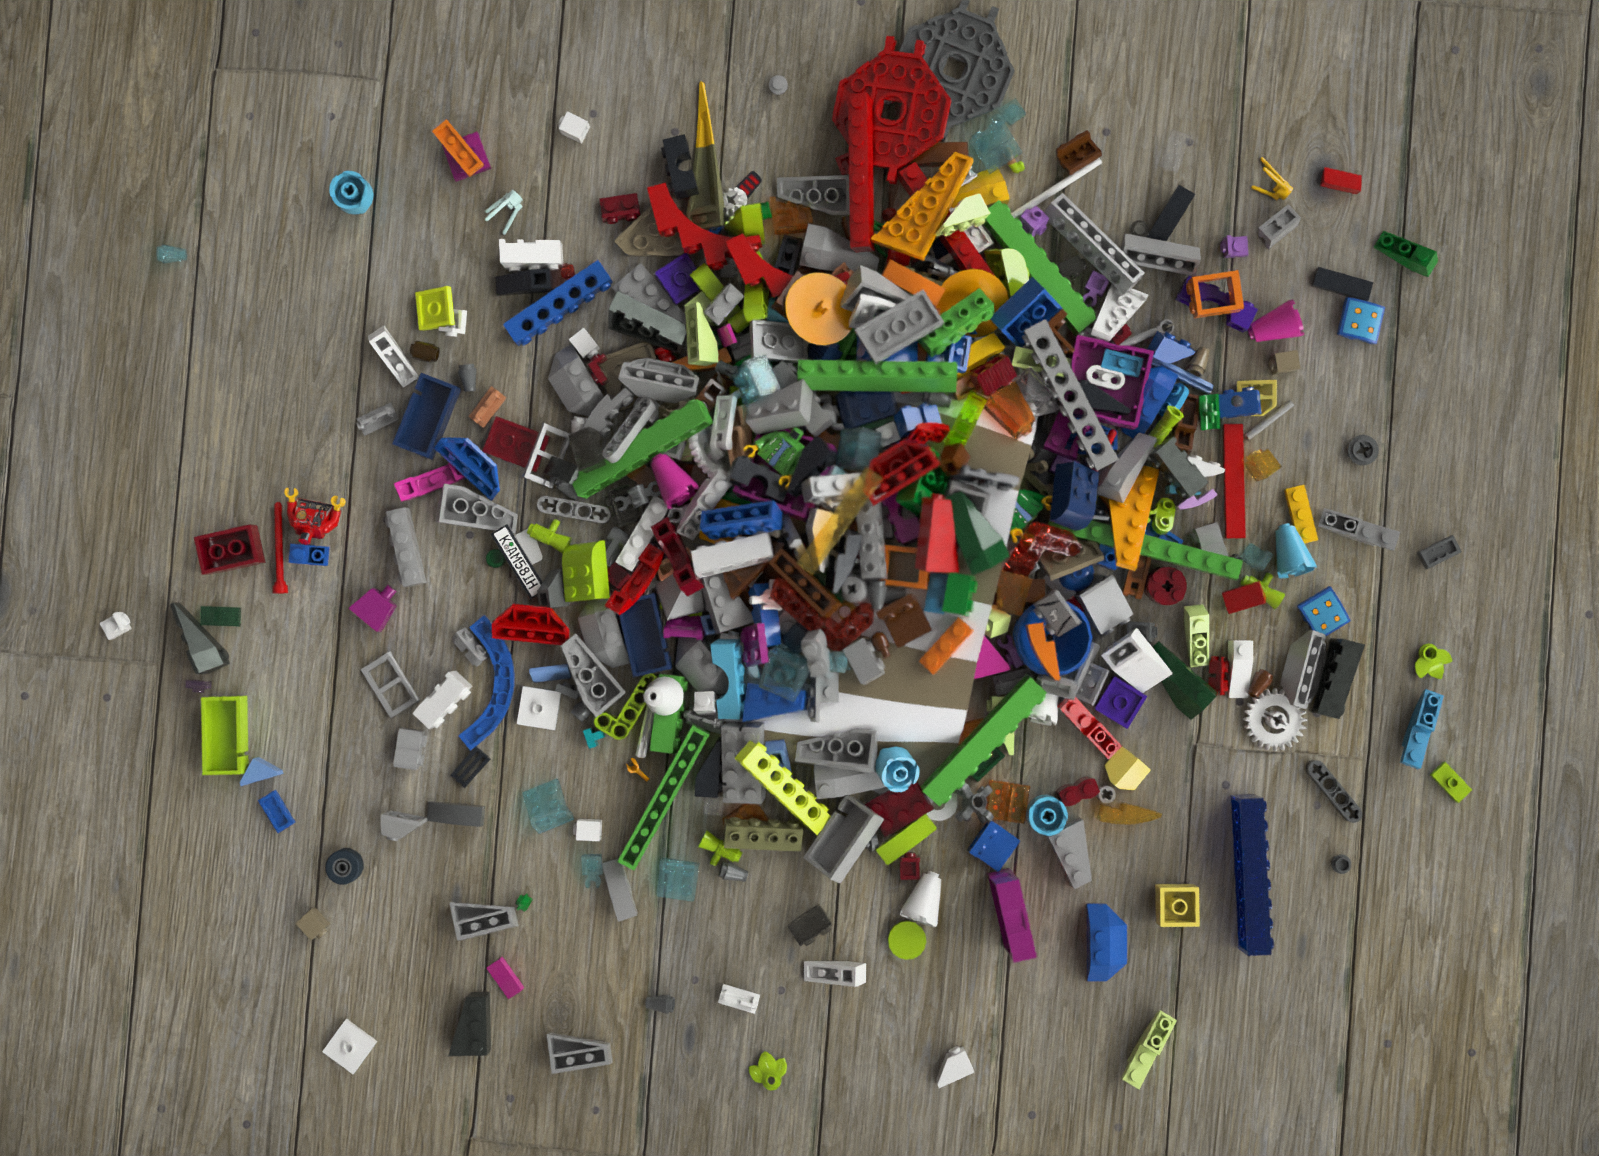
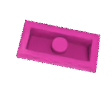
M500 957L486 968L508 999L524 989V986L503 957Z

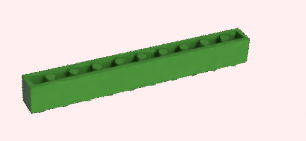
M1049 520L1048 527H1050L1051 532L1074 536L1085 541H1095L1096 544H1103L1114 548L1111 525L1091 521L1084 529L1074 531ZM1145 534L1140 551L1141 556L1231 580H1238L1243 560Z

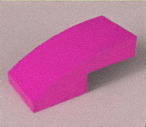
M730 324L716 330L723 348L737 343Z

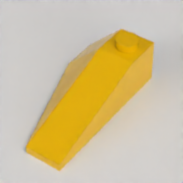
M999 168L977 173V177L960 187L951 207H956L958 202L964 198L976 194L981 195L987 208L998 200L1002 204L1005 203L1007 205L1010 198L1006 182Z

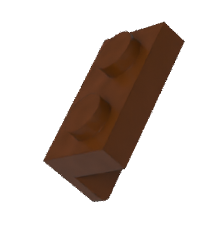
M1086 130L1067 143L1060 145L1056 149L1058 163L1069 175H1072L1101 157L1102 151L1091 140L1090 132Z

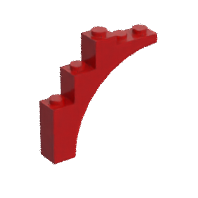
M666 183L647 187L658 232L661 237H671L676 232H679L684 252L694 254L703 248L707 266L710 270H721L725 265H728L726 257L732 258L725 242L734 237L714 234L690 221L676 206ZM760 235L746 237L750 246L755 251L763 248Z
M743 233L725 242L745 285L750 284L752 287L760 283V278L763 277L772 297L778 298L793 278V275L784 273L763 260L750 246ZM848 271L834 276L845 285L848 284L847 280L850 278Z

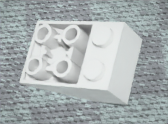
M1137 628L1107 647L1101 655L1114 672L1141 693H1144L1173 674Z

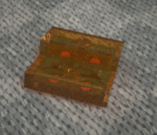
M989 779V786L993 791L986 798L987 805L985 809L993 814V819L1025 824L1030 786Z

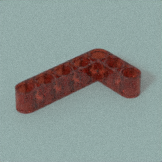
M1040 522L1032 523L1000 572L993 600L996 606L1006 609L1012 604L1045 549L1067 556L1077 555L1081 551L1082 545L1073 532Z
M777 578L773 581L771 589L772 600L809 631L821 629L825 634L827 646L833 651L839 652L845 649L873 624L874 609H871L870 603L859 604L843 620L837 623L831 617H823L784 578Z

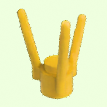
M1261 157L1260 161L1266 166L1263 167V171L1276 182L1272 189L1275 192L1272 193L1254 185L1251 186V189L1268 195L1276 201L1279 198L1285 200L1292 192L1293 187Z

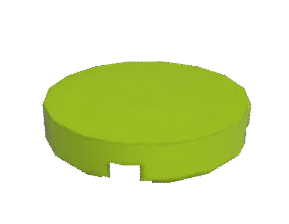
M910 920L900 921L889 932V948L898 958L905 960L914 959L921 955L925 949L926 934L919 924Z

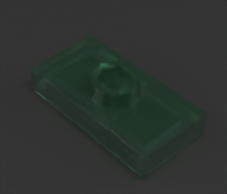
M201 606L200 625L241 627V607Z

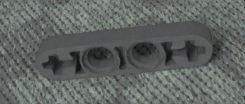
M1309 761L1306 765L1307 774L1342 817L1352 823L1360 821L1362 818L1360 807L1321 761ZM1319 765L1320 767H1318V771L1321 774L1326 773V775L1320 776L1318 773L1312 772V770L1314 769L1312 766ZM1327 778H1330L1333 782L1330 789H1325L1323 786V782ZM1339 793L1345 796L1342 804H1338L1335 801L1336 795ZM1348 806L1349 809L1356 810L1354 813L1355 818L1349 817L1350 812L1344 807Z

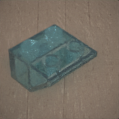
M766 354L745 360L733 374V380L740 390L742 402L747 407L780 390Z

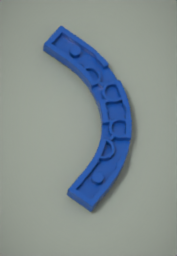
M486 615L482 616L469 628L482 642L491 658L495 672L494 688L491 701L483 714L459 735L470 751L499 726L509 709L515 685L514 664L505 640L492 638V622Z

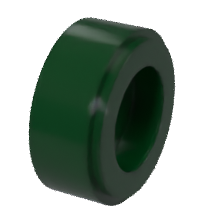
M492 549L486 555V562L490 567L500 568L506 562L504 555L499 549Z

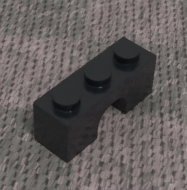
M685 134L663 139L664 147H661L663 158H667L668 162L665 165L667 176H671L672 182H669L671 194L675 193L677 200L698 195L699 190L693 169L688 171L679 169L682 162L691 160Z
M738 456L733 460L725 481L743 489L748 486L751 478H757L763 484V491L760 497L774 500L778 504L784 502L787 494L785 486L788 484V481H784L780 486L779 479L783 475L779 472L774 473L769 470L768 466L763 464L757 465L746 456Z

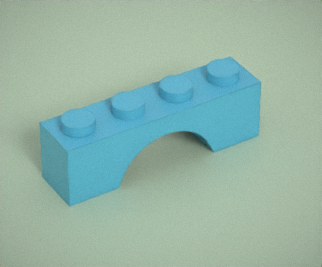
M717 639L711 644L712 663L721 667L729 680L727 693L716 700L718 719L740 720L743 717L746 684L743 678L745 668L741 658L743 648L740 646V639Z

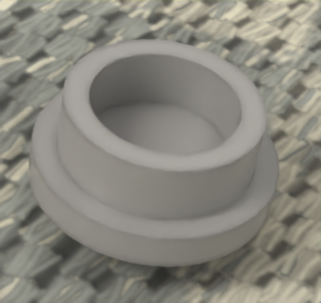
M776 75L770 79L769 89L773 94L781 95L786 92L788 82L783 76Z

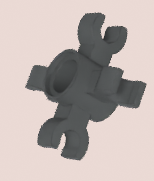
M657 481L651 482L648 488L645 489L643 484L628 489L627 497H616L614 499L615 502L619 500L624 502L623 507L618 510L624 511L630 504L634 508L640 507L650 502L648 496L661 495L660 491H653V486L657 485Z
M966 782L959 790L956 789L955 792L963 798L961 803L963 809L955 815L959 822L963 819L967 821L971 814L975 812L982 824L986 821L989 823L994 816L985 809L987 805L986 797L993 789L987 784L985 787L981 786L977 793L973 794Z

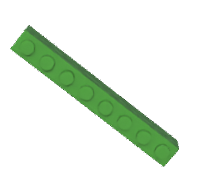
M1000 200L988 208L990 215L985 219L983 225L1003 249H1014L1023 256L1026 267L1029 269V279L1033 276L1068 314L1064 318L1066 321L1064 324L1076 337L1096 321L1097 318L1095 317L1096 313L1094 310L1085 305L1081 294L1071 288L1070 281L1066 277H1062L1058 266L1054 262L1048 260L1044 249L1034 243V237L1029 232H1025L1021 221L1011 215L1010 208L1005 203L1002 204Z
M798 360L797 379L798 381L804 379L811 390L956 392L957 362L881 361L875 365L873 361Z
M697 399L691 400L686 403L685 407L672 411L669 414L670 416L655 421L653 426L648 429L641 430L622 457L615 463L608 462L603 456L592 459L590 464L580 468L579 476L572 484L577 496L585 499L589 498L651 461L656 455L668 451L713 424L705 404Z
M1026 674L920 786L922 791L939 807L942 804H946L951 799V794L965 784L964 780L969 775L972 776L976 773L979 764L982 761H987L992 755L991 752L1004 743L1005 737L1018 728V723L1030 716L1032 708L1044 701L1047 692Z
M693 723L617 862L635 871L708 739L709 731Z

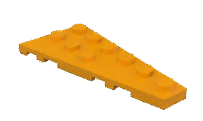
M954 152L939 168V171L925 182V186L920 191L917 190L897 211V214L883 225V228L877 235L874 234L870 238L871 242L924 261L936 237L935 233L941 227L973 164V158Z
M1143 465L1124 503L1107 498L1114 540L1115 562L1118 567L1136 571L1160 469Z

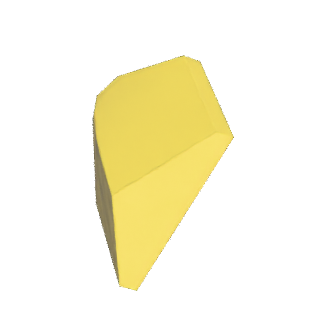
M1277 380L1237 381V392H1242V388L1254 387V390L1257 389L1260 392L1262 414L1251 416H1264L1277 406Z
M1121 747L1104 765L1110 782L1119 789L1135 790L1150 772V769L1124 747Z

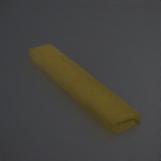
M868 467L864 469L797 562L799 566L812 575L815 573L883 479Z

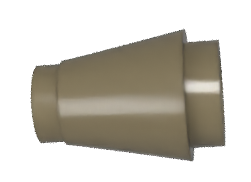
M1199 347L1188 363L1187 371L1197 377H1201L1206 372L1210 350L1205 347Z

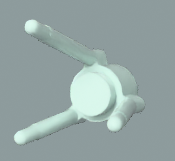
M511 190L485 210V213L493 210L485 218V221L491 219L504 206H507L510 210L514 208L502 232L505 235L518 211L522 208L520 203L523 199L514 190Z

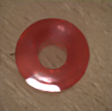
M563 263V267L560 268L562 279L567 281L575 276V271L572 264Z

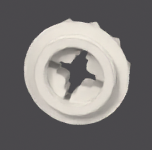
M737 187L735 189L729 188L727 193H723L725 205L723 214L727 217L735 216L734 212L740 206L747 204L745 192ZM730 199H733L736 205L730 203Z

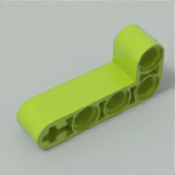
M756 251V253L762 258L761 253L759 251ZM763 277L760 278V283L752 287L750 284L745 285L743 311L748 323L752 320H761L768 317L769 289Z
M705 263L689 275L710 302L724 288ZM738 304L727 317H724L726 323L730 324L733 332L737 335L750 325L745 319L743 309Z
M655 673L643 675L619 716L615 717L608 712H603L597 718L595 717V726L614 739L622 740L626 738L647 705L645 701L638 703L635 699L638 692L645 693L646 690L640 689V687H646L648 683L646 678L653 677V680L659 678L658 675ZM627 709H632L635 712L634 719L630 720L626 717L625 712ZM602 715L606 716L609 720L607 726H602L599 723V718ZM619 725L625 729L623 736H619L615 732L616 727Z

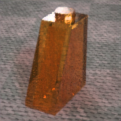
M1016 380L989 397L984 409L1014 439L1017 440L1022 436L1026 437L1031 433L1035 418Z

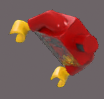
M289 488L285 489V496L289 498V501H287V517L295 533L300 535L299 542L301 544L309 545L312 538L323 539L327 533L338 526L341 515L340 507H343L346 503L344 498L340 499L339 504L336 502L338 496L331 498V504L300 498L295 501L298 490L294 488V494L290 496Z

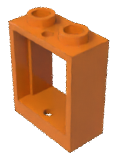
M1238 270L1195 276L1189 279L1186 284L1187 294L1191 298L1189 310L1193 314L1194 319L1236 313L1244 309ZM1226 279L1231 306L1202 310L1198 283Z
M885 545L887 577L891 551L916 554L917 548ZM920 570L918 583L881 580H885L887 586L928 590L931 572Z

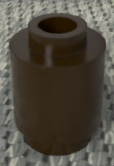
M417 340L414 344H411L410 355H412L414 360L429 363L438 361L440 348L435 346V344Z

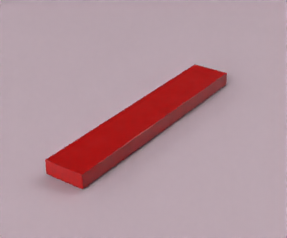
M1223 424L1225 539L1246 538L1243 424Z

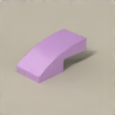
M1211 489L1198 499L1194 495L1191 498H1185L1176 505V510L1199 506L1216 497L1217 493L1214 489Z

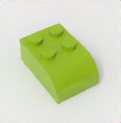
M1014 249L985 250L984 254L988 267L1005 286L1008 298L1010 299L1029 280L1030 273L1023 256Z
M605 541L567 546L562 555L565 602L610 598Z

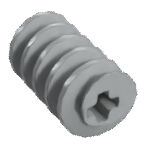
M848 577L841 586L843 597L849 602L860 605L871 603L868 590L870 582L856 577Z

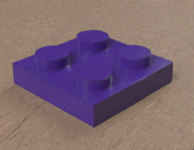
M687 253L682 254L654 273L675 306L700 290L689 276L697 268Z
M1113 676L1093 709L1128 729L1147 696Z

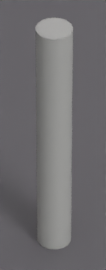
M1291 400L1287 401L1247 432L1244 437L1250 441L1294 406Z

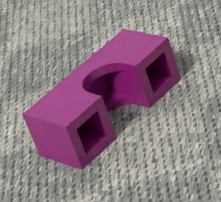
M896 492L884 499L882 503L884 507H888L890 512L887 516L891 525H895L897 531L894 534L897 541L907 546L918 541L920 518L917 516L911 519L903 518V506L895 501L898 494Z

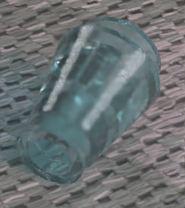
M162 244V246H157L158 262H163V264L187 260V250Z

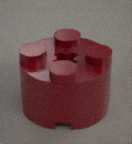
M1158 567L1147 575L1144 592L1152 602L1158 605H1174L1184 598L1187 582L1181 571L1172 567ZM1165 583L1168 584L1166 589L1162 588V585Z

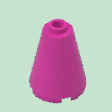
M1293 299L1286 301L1252 322L1248 329L1250 339H1254L1255 342L1305 335L1301 331L1304 328L1298 309L1294 310L1293 308L1295 304Z
M660 453L653 457L651 467L667 509H672L673 504L680 506L695 496V489L698 490L700 488L699 485L667 454L662 455Z

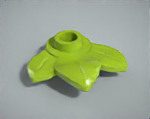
M1424 644L1418 652L1419 658L1415 662V672L1419 678H1423L1428 673L1433 678L1442 679L1444 664L1451 663L1453 661L1452 657L1444 649H1437L1433 644ZM1426 650H1430L1428 657L1425 654Z
M766 1051L762 1052L758 1065L749 1066L751 1078L757 1083H762L767 1090L771 1091L780 1087L781 1077L787 1071L785 1058L775 1061L774 1057ZM769 1077H774V1084H769Z

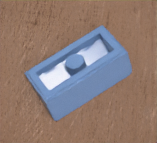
M568 664L529 669L531 678L535 683L571 678Z

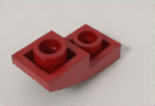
M933 422L917 424L907 439L923 445L927 441L940 444L950 432L949 425Z

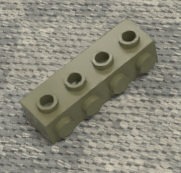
M737 817L724 820V848L801 851L803 838L801 822L796 820L782 822L777 819L760 821L757 818L741 820Z

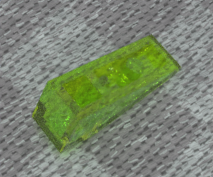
M970 390L944 442L945 445L961 442L965 447L988 400L987 398Z

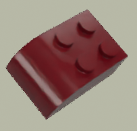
M249 524L194 537L202 575L217 574L266 563L257 525Z

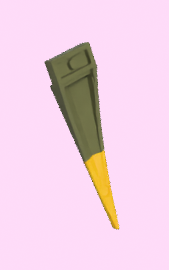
M700 81L697 137L693 167L699 194L689 197L686 215L690 221L700 228L709 230L724 226L723 209L725 205L705 85Z

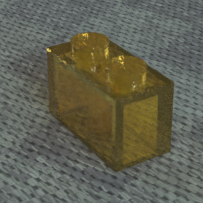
M1268 448L1253 451L1246 456L1247 461L1244 462V466L1256 482L1267 479L1282 467Z

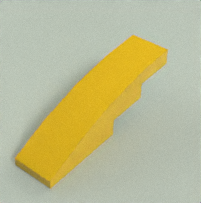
M995 333L970 345L967 370L965 373H957V378L970 373V370L985 364L988 358L1004 350L1005 346Z

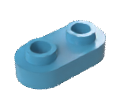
M1182 383L1175 384L1161 407L1159 414L1163 417L1169 405L1180 410L1188 397L1189 389Z

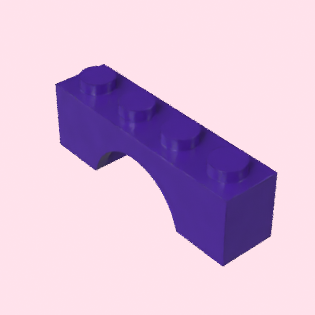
M1191 276L1184 280L1175 300L1189 306L1191 298L1187 294L1186 284L1192 278ZM1198 283L1201 302L1212 301L1221 307L1231 306L1229 292L1224 293L1219 290L1218 286L1213 284ZM1243 301L1244 309L1240 312L1226 314V325L1242 333L1249 329L1258 309L1248 301Z

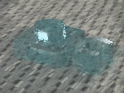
M1015 98L1001 107L999 110L1001 115H993L990 122L994 120L1000 121V124L996 126L998 131L1003 128L1005 122L1011 126L1026 116V112Z
M829 652L830 672L845 673V671L851 669L847 665L848 659L844 653Z
M583 854L581 857L582 875H588L585 886L589 888L590 881H595L596 888H599L601 879L597 875H602L603 873L602 854Z

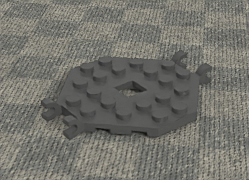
M961 0L959 7L951 12L938 15L927 20V22L909 27L899 52L914 54L916 40L924 41L926 48L922 57L952 100L942 142H945L950 128L994 111L1001 106L1015 70L1009 61L1007 51L994 23L999 8L992 6L988 17L984 18L967 11L970 0ZM949 57L966 64L960 79H955L943 73Z

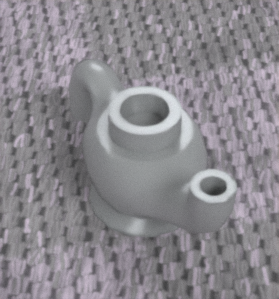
M823 394L819 396L821 403H824L822 408L826 406L832 413L830 418L834 423L830 427L837 431L845 429L843 423H837L840 413L837 405L833 406L831 395Z

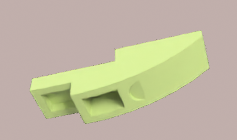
M1161 1010L1157 1012L1127 1060L1129 1063L1121 1080L1140 1090L1156 1056L1160 1055L1177 1021L1176 1019Z

